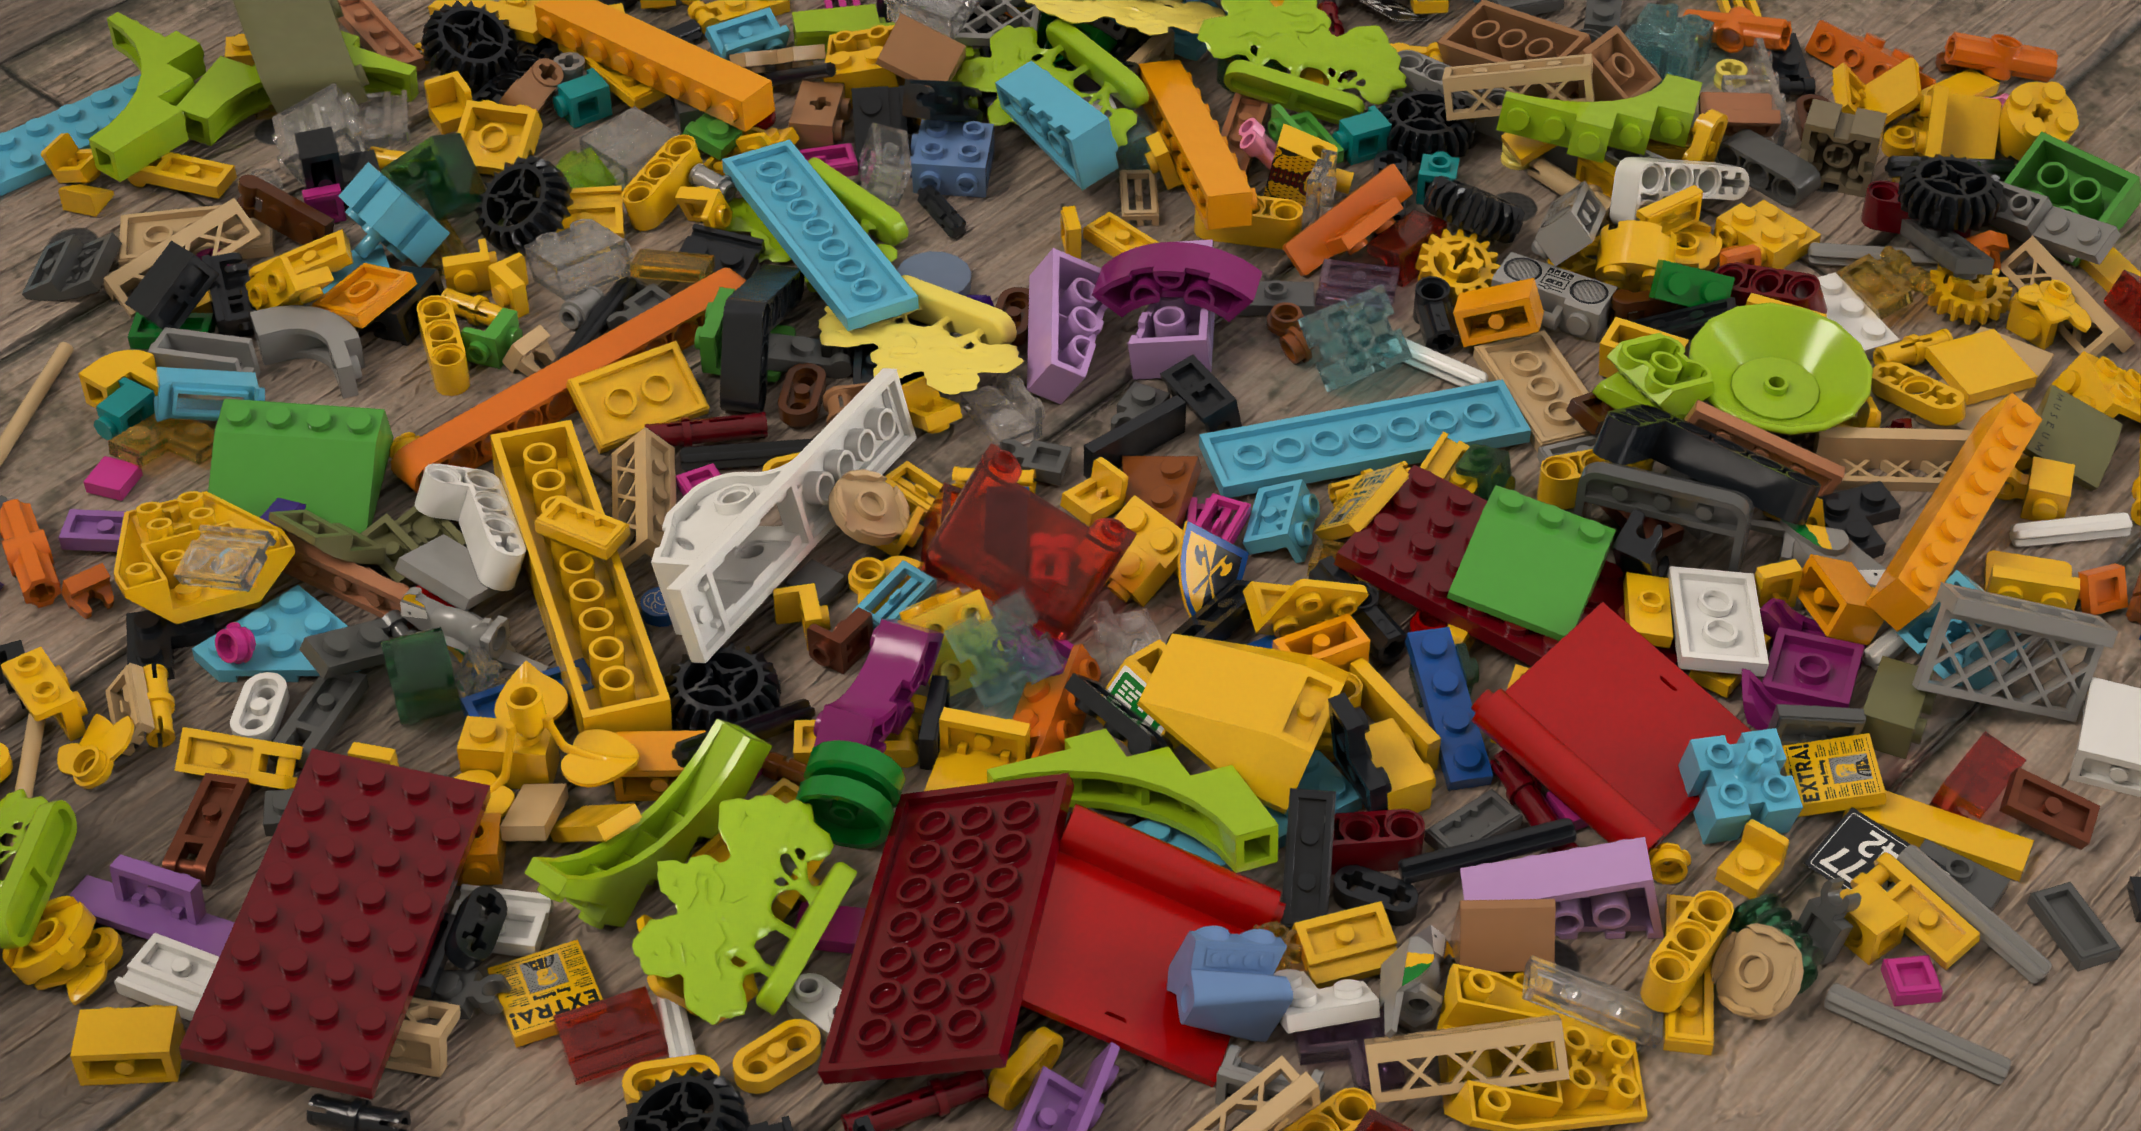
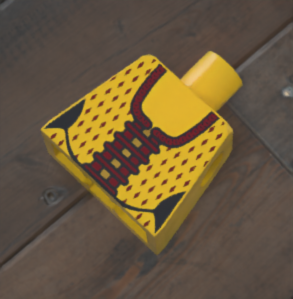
M1283 124L1263 196L1290 199L1300 203L1301 206L1319 208L1322 206L1327 189L1348 194L1354 173L1333 167L1338 151L1335 145L1290 125Z

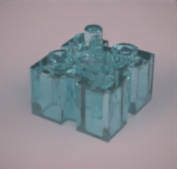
M1648 3L1638 16L1637 25L1632 24L1625 33L1626 37L1645 59L1656 65L1658 69L1657 74L1663 80L1667 74L1693 80L1694 72H1699L1709 58L1715 22L1702 19L1695 14H1687L1682 18L1678 17L1679 7L1674 3L1666 5Z
M1383 284L1297 319L1309 349L1315 346L1319 348L1323 360L1315 364L1327 392L1349 385L1378 371L1413 358L1401 328L1392 331L1387 317L1395 313Z
M1023 586L992 602L990 608L993 615L982 620L978 611H975L947 626L943 632L959 662L962 663L971 659L976 668L971 673L969 680L985 710L1016 694L1018 690L1016 681L1026 675L1033 685L1064 667V660L1049 633L1046 632L1038 637L1032 625L1038 622L1040 616Z

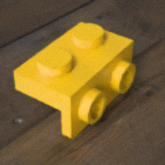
M283 255L267 265L250 279L245 286L250 303L256 310L275 306L304 305L324 295L322 289L330 284L334 278L328 266L296 275L288 257Z
M42 647L21 654L1 664L3 674L35 721H41L54 716L70 742L84 736L86 729L82 717L88 715L86 705L78 691L72 692L70 690L69 681L60 665L54 666Z

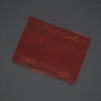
M646 986L553 1016L554 1026L576 1085L668 1054L667 1042L662 1035L661 1026Z

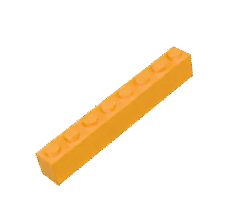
M541 0L534 4L536 24L540 35L579 52L621 74L632 77L740 130L748 131L776 111L771 80L598 0Z
M1180 59L1138 63L1140 79L1149 94V100L1142 106L1155 131H1159L1169 151L1174 167L1206 229L1214 230L1252 225V211L1257 209L1256 190L1254 187L1250 188L1245 170H1240L1236 154L1230 152L1226 136L1220 134L1217 120H1213L1210 116L1209 105L1203 103L1200 89L1195 88L1193 85L1191 73L1186 72Z
M2013 392L1979 419L1865 602L1897 632L1930 608L1936 598L1941 582L1945 583L2043 420L2029 404L2023 402Z

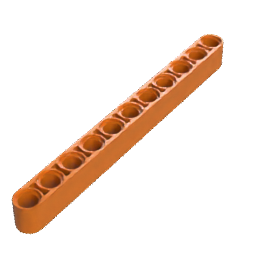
M723 268L403 446L396 452L391 461L393 474L418 493L425 467L429 464H446L474 469L493 459L490 435L556 423L578 411L566 387L567 380L673 341H677L681 351L692 346L698 326L703 327L705 323L708 302H714L719 288H731L736 291L747 280L731 268Z

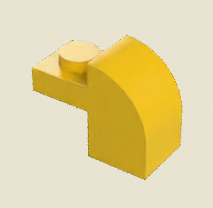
M123 350L110 353L78 373L86 403L94 408L120 388L119 380L123 377L153 390L155 396H158L157 366L154 355L149 352Z

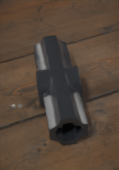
M1332 556L1319 560L1315 568L1309 572V579L1366 586L1368 597L1351 616L1370 639L1369 652L1377 661H1383L1388 665L1399 660L1400 656L1407 650L1405 643L1407 634L1378 603L1379 592L1376 587L1370 583L1359 581L1353 574L1335 566V559Z

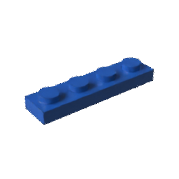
M1450 627L1408 632L1405 643L1429 726L1441 737L1439 762L1448 791L1491 785L1493 772L1480 728L1472 722L1475 712L1471 710L1472 701Z

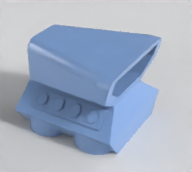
M1206 926L1195 931H1189L1168 969L1167 990L1176 994L1180 1023L1250 1041L1266 1042L1293 1001V991L1288 979L1285 976L1273 975L1287 948L1281 937H1275L1273 932L1265 929H1253L1241 934H1230L1228 929L1221 926Z

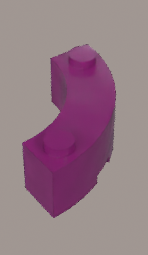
M1160 242L1135 247L1119 254L1104 264L1099 273L1092 296L1121 318L1144 305L1159 303L1162 297L1184 298L1186 304L1212 311L1230 322L1254 301L1263 272L1240 257L1210 246L1186 242Z
M881 619L880 625L872 633L870 640L871 650L857 678L839 699L830 704H825L824 710L817 716L814 724V735L816 736L814 747L822 742L842 740L857 742L883 753L886 750V743H883L890 733L899 735L912 716L914 705L910 700L920 685H927L942 644L944 633L900 620Z

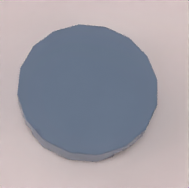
M929 251L915 254L904 260L897 268L901 276L909 275L963 296L968 295L971 290V270L968 264L958 256L946 252Z

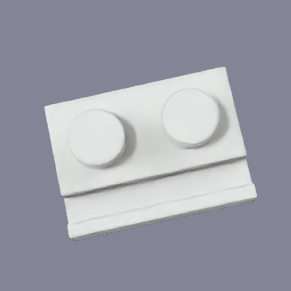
M462 884L460 889L461 896L459 900H456L451 914L456 915L462 901L474 889L480 886ZM493 888L503 896L508 910L492 953L524 957L539 952L549 924V914L554 909L553 900L541 893ZM483 906L479 919L482 921L487 918L484 915L485 908ZM471 935L466 938L468 941L467 949L469 950L474 938Z
M154 933L127 965V973L123 977L118 976L114 981L118 994L150 1006H177L180 1017L191 1021L219 956Z

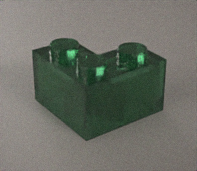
M460 133L431 136L381 169L382 173L415 201L427 198L437 220L469 215L482 204L477 196L486 192V188Z

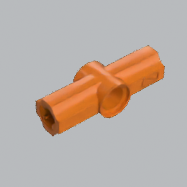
M1741 6L1730 9L1728 13L1687 9L1683 14L1680 28L1682 38L1692 41L1716 43L1719 48L1729 53H1737L1744 46L1785 51L1790 44L1792 32L1791 21L1755 16L1751 10Z
M1954 32L1948 37L1944 60L1949 65L1980 70L1986 76L1997 80H2009L2011 76L2048 83L2051 78H2054L2056 73L2058 54L2055 50L2024 45L2019 40L2003 34H1994L1991 38Z
M18 499L6 501L0 509V534L3 538L1 543L13 577H17L26 604H34L38 608L54 603V599L61 594V586L53 567L55 563L44 529H39L30 503H23Z

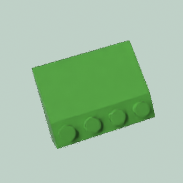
M224 399L214 432L208 492L259 518L277 498L306 504V510L330 523H341L358 533H362L372 525L390 455V447L394 439L385 409Z

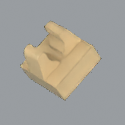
M541 324L511 345L502 363L512 373L519 370L527 377L536 373L541 368L534 360H540L545 366H548L556 358L548 343L551 335Z

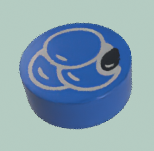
M660 587L652 588L645 592L640 600L643 620L656 627L672 625Z

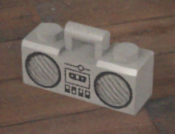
M1586 181L1551 203L1531 245V249L1535 254L1540 255L1545 260L1549 258L1555 267L1593 243L1605 216L1606 209Z
M1510 252L1494 274L1491 287L1535 278L1544 310L1541 326L1552 330L1560 327L1562 332L1596 343L1608 325L1609 315L1614 311L1611 307L1613 293L1618 287Z

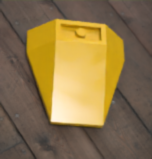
M189 491L182 493L177 499L161 503L146 502L140 504L134 510L124 512L113 574L117 585L126 599L174 624H180L261 602L294 556L295 548L281 528L207 491Z
M1172 633L1137 706L1211 769L1233 765L1263 805L1285 815L1289 807L1290 788H1298L1330 717L1328 699L1341 693L1349 672L1309 654Z
M1453 963L1448 974L1437 1030L1558 1014L1562 1020L1570 1079L1501 1087L1471 1081V1079L1479 1078L1468 1071L1461 1080H1467L1459 1093L1442 1095L1444 1114L1467 1126L1491 1131H1559L1644 1122L1648 1114L1635 1038L1497 972ZM1554 1041L1533 1044L1521 1060L1536 1071L1557 1069ZM1523 1045L1506 1048L1516 1055ZM1497 1048L1487 1049L1481 1053L1472 1066L1486 1077L1500 1076L1511 1062V1059ZM1474 1051L1456 1054L1467 1061ZM1449 1055L1438 1056L1441 1083L1451 1082L1463 1066ZM1517 1064L1511 1074L1526 1073L1527 1071Z

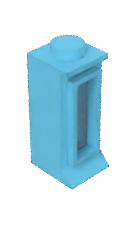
M157 367L156 369L159 388L158 396H154L153 405L157 422L168 418L218 421L224 399L265 401V388L259 387L256 373L170 367Z

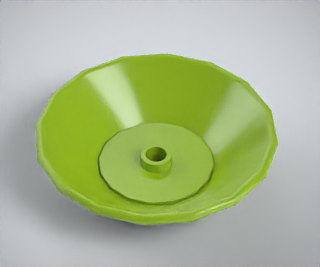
M1777 303L1737 306L1709 319L1691 340L1689 359L1696 360L1707 366L1712 374L1711 379L1714 381L1715 392L1706 400L1715 408L1768 432L1795 435L1826 431L1854 417L1871 393L1873 368L1861 343L1839 323L1807 308Z

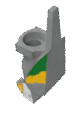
M1752 519L1750 530L1782 538L1778 562L1796 559L1801 568H1803L1810 554L1852 562L1872 589L1875 588L1886 568L1858 548L1849 539L1844 530L1810 524L1798 525L1785 520L1772 522Z
M411 587L400 601L401 616L433 640L435 651L442 658L501 673L504 668L516 671L525 661L531 663L540 672L549 669V666L517 653V650L508 641L510 629L507 617L498 615L495 620L491 618L483 619L473 612L446 606L422 594V589L418 587Z
M1429 925L1417 935L1409 937L1381 964L1379 1007H1384L1385 1035L1389 1038L1397 1032L1399 1018L1416 1028L1419 1025L1428 1023L1440 1014L1439 1006L1442 1004V996L1436 992L1441 979L1440 963L1444 962L1446 965H1449L1454 960L1453 949L1446 936L1432 925Z

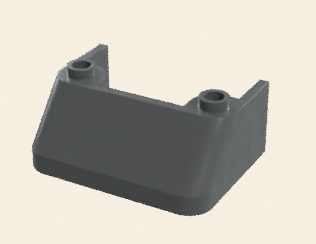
M1609 461L1590 463L1583 469L1578 482L1574 514L1590 520L1592 504L1629 513L1636 509L1645 513L1646 517L1735 537L1728 571L1740 572L1754 511L1752 501L1743 493Z

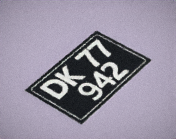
M1359 0L1395 21L1429 20L1420 14H1414L1413 10L1395 0Z
M1852 807L1804 864L1828 880L1842 877L1845 881L1841 889L1849 888L1852 890L1850 882L1861 872L1867 874L1875 867L1873 862L1880 855L1887 852L1897 859L1899 854L1911 844ZM1929 857V858L1932 859L1937 865H1939L1944 871H1946V872L1948 873V871H1947V869H1946L1945 866H1943L1942 864H1940L1939 862H1937V861L1934 860L1933 858ZM1886 881L1881 887L1888 892L1896 884Z

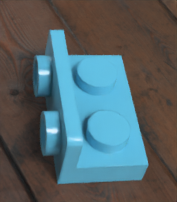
M1303 479L1258 488L1243 540V545L1247 552H1249V555L1266 551L1273 552L1287 547L1295 563L1305 562L1309 545L1312 544V533L1316 518L1320 515V506L1316 495L1310 493Z

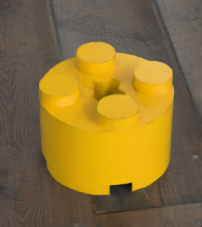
M2028 82L2016 87L2011 92L2001 108L1996 148L2003 156L2008 158L2010 155L2017 160H2021L2041 132L2066 143L2077 129L2079 120L2076 108L2071 99L2066 95L2064 87L2057 82Z
M1619 221L1618 228L1609 231V224L1604 226L1600 231L1595 278L1598 281L1618 287L1617 290L1626 289L1631 292L1651 290L1658 259L1675 263L1676 234L1671 231L1669 237L1662 233L1663 226L1646 221Z

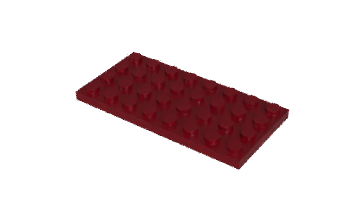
M1413 465L1408 471L1410 474L1409 478L1367 527L1360 532H1355L1336 554L1334 565L1533 666L1559 641L1447 599L1449 589L1487 500L1434 475L1430 471ZM1606 560L1579 623L1602 602L1625 621L1623 581L1626 572L1629 571L1623 572L1618 565ZM1673 633L1670 648L1654 647L1678 666Z
M312 748L179 1047L181 1059L373 1100L490 800V785Z
M1069 773L901 794L817 1071L824 1085L1006 1067L1060 847V840L1073 794L1074 784Z

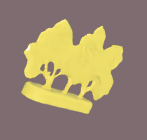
M1024 0L1028 5L1037 6L1039 11L1056 16L1069 24L1088 23L1101 17L1115 19L1119 25L1127 28H1136L1139 32L1148 36L1168 33L1167 30L1170 27L1192 34H1199L1203 20L1226 16L1223 9L1199 1L1182 3L1183 0Z
M902 275V277L918 295L919 309L850 331H847L829 306L824 308L827 315L818 320V328L822 331L819 337L821 344L824 346L843 348L866 344L878 346V349L870 353L871 361L877 364L873 369L874 377L883 368L897 369L899 379L914 372H923L927 379L926 385L944 394L956 395L960 392L974 391L977 389L980 381L978 373H1008L1024 362L1022 358L1018 357L1020 352L1017 350V346L1010 345L1016 339L1017 330L1012 318L1006 312L909 275ZM907 317L929 326L921 327L912 325L909 323ZM903 318L902 323H896L895 320ZM949 332L960 333L962 336L953 337ZM971 342L974 344V347L971 349L964 347Z

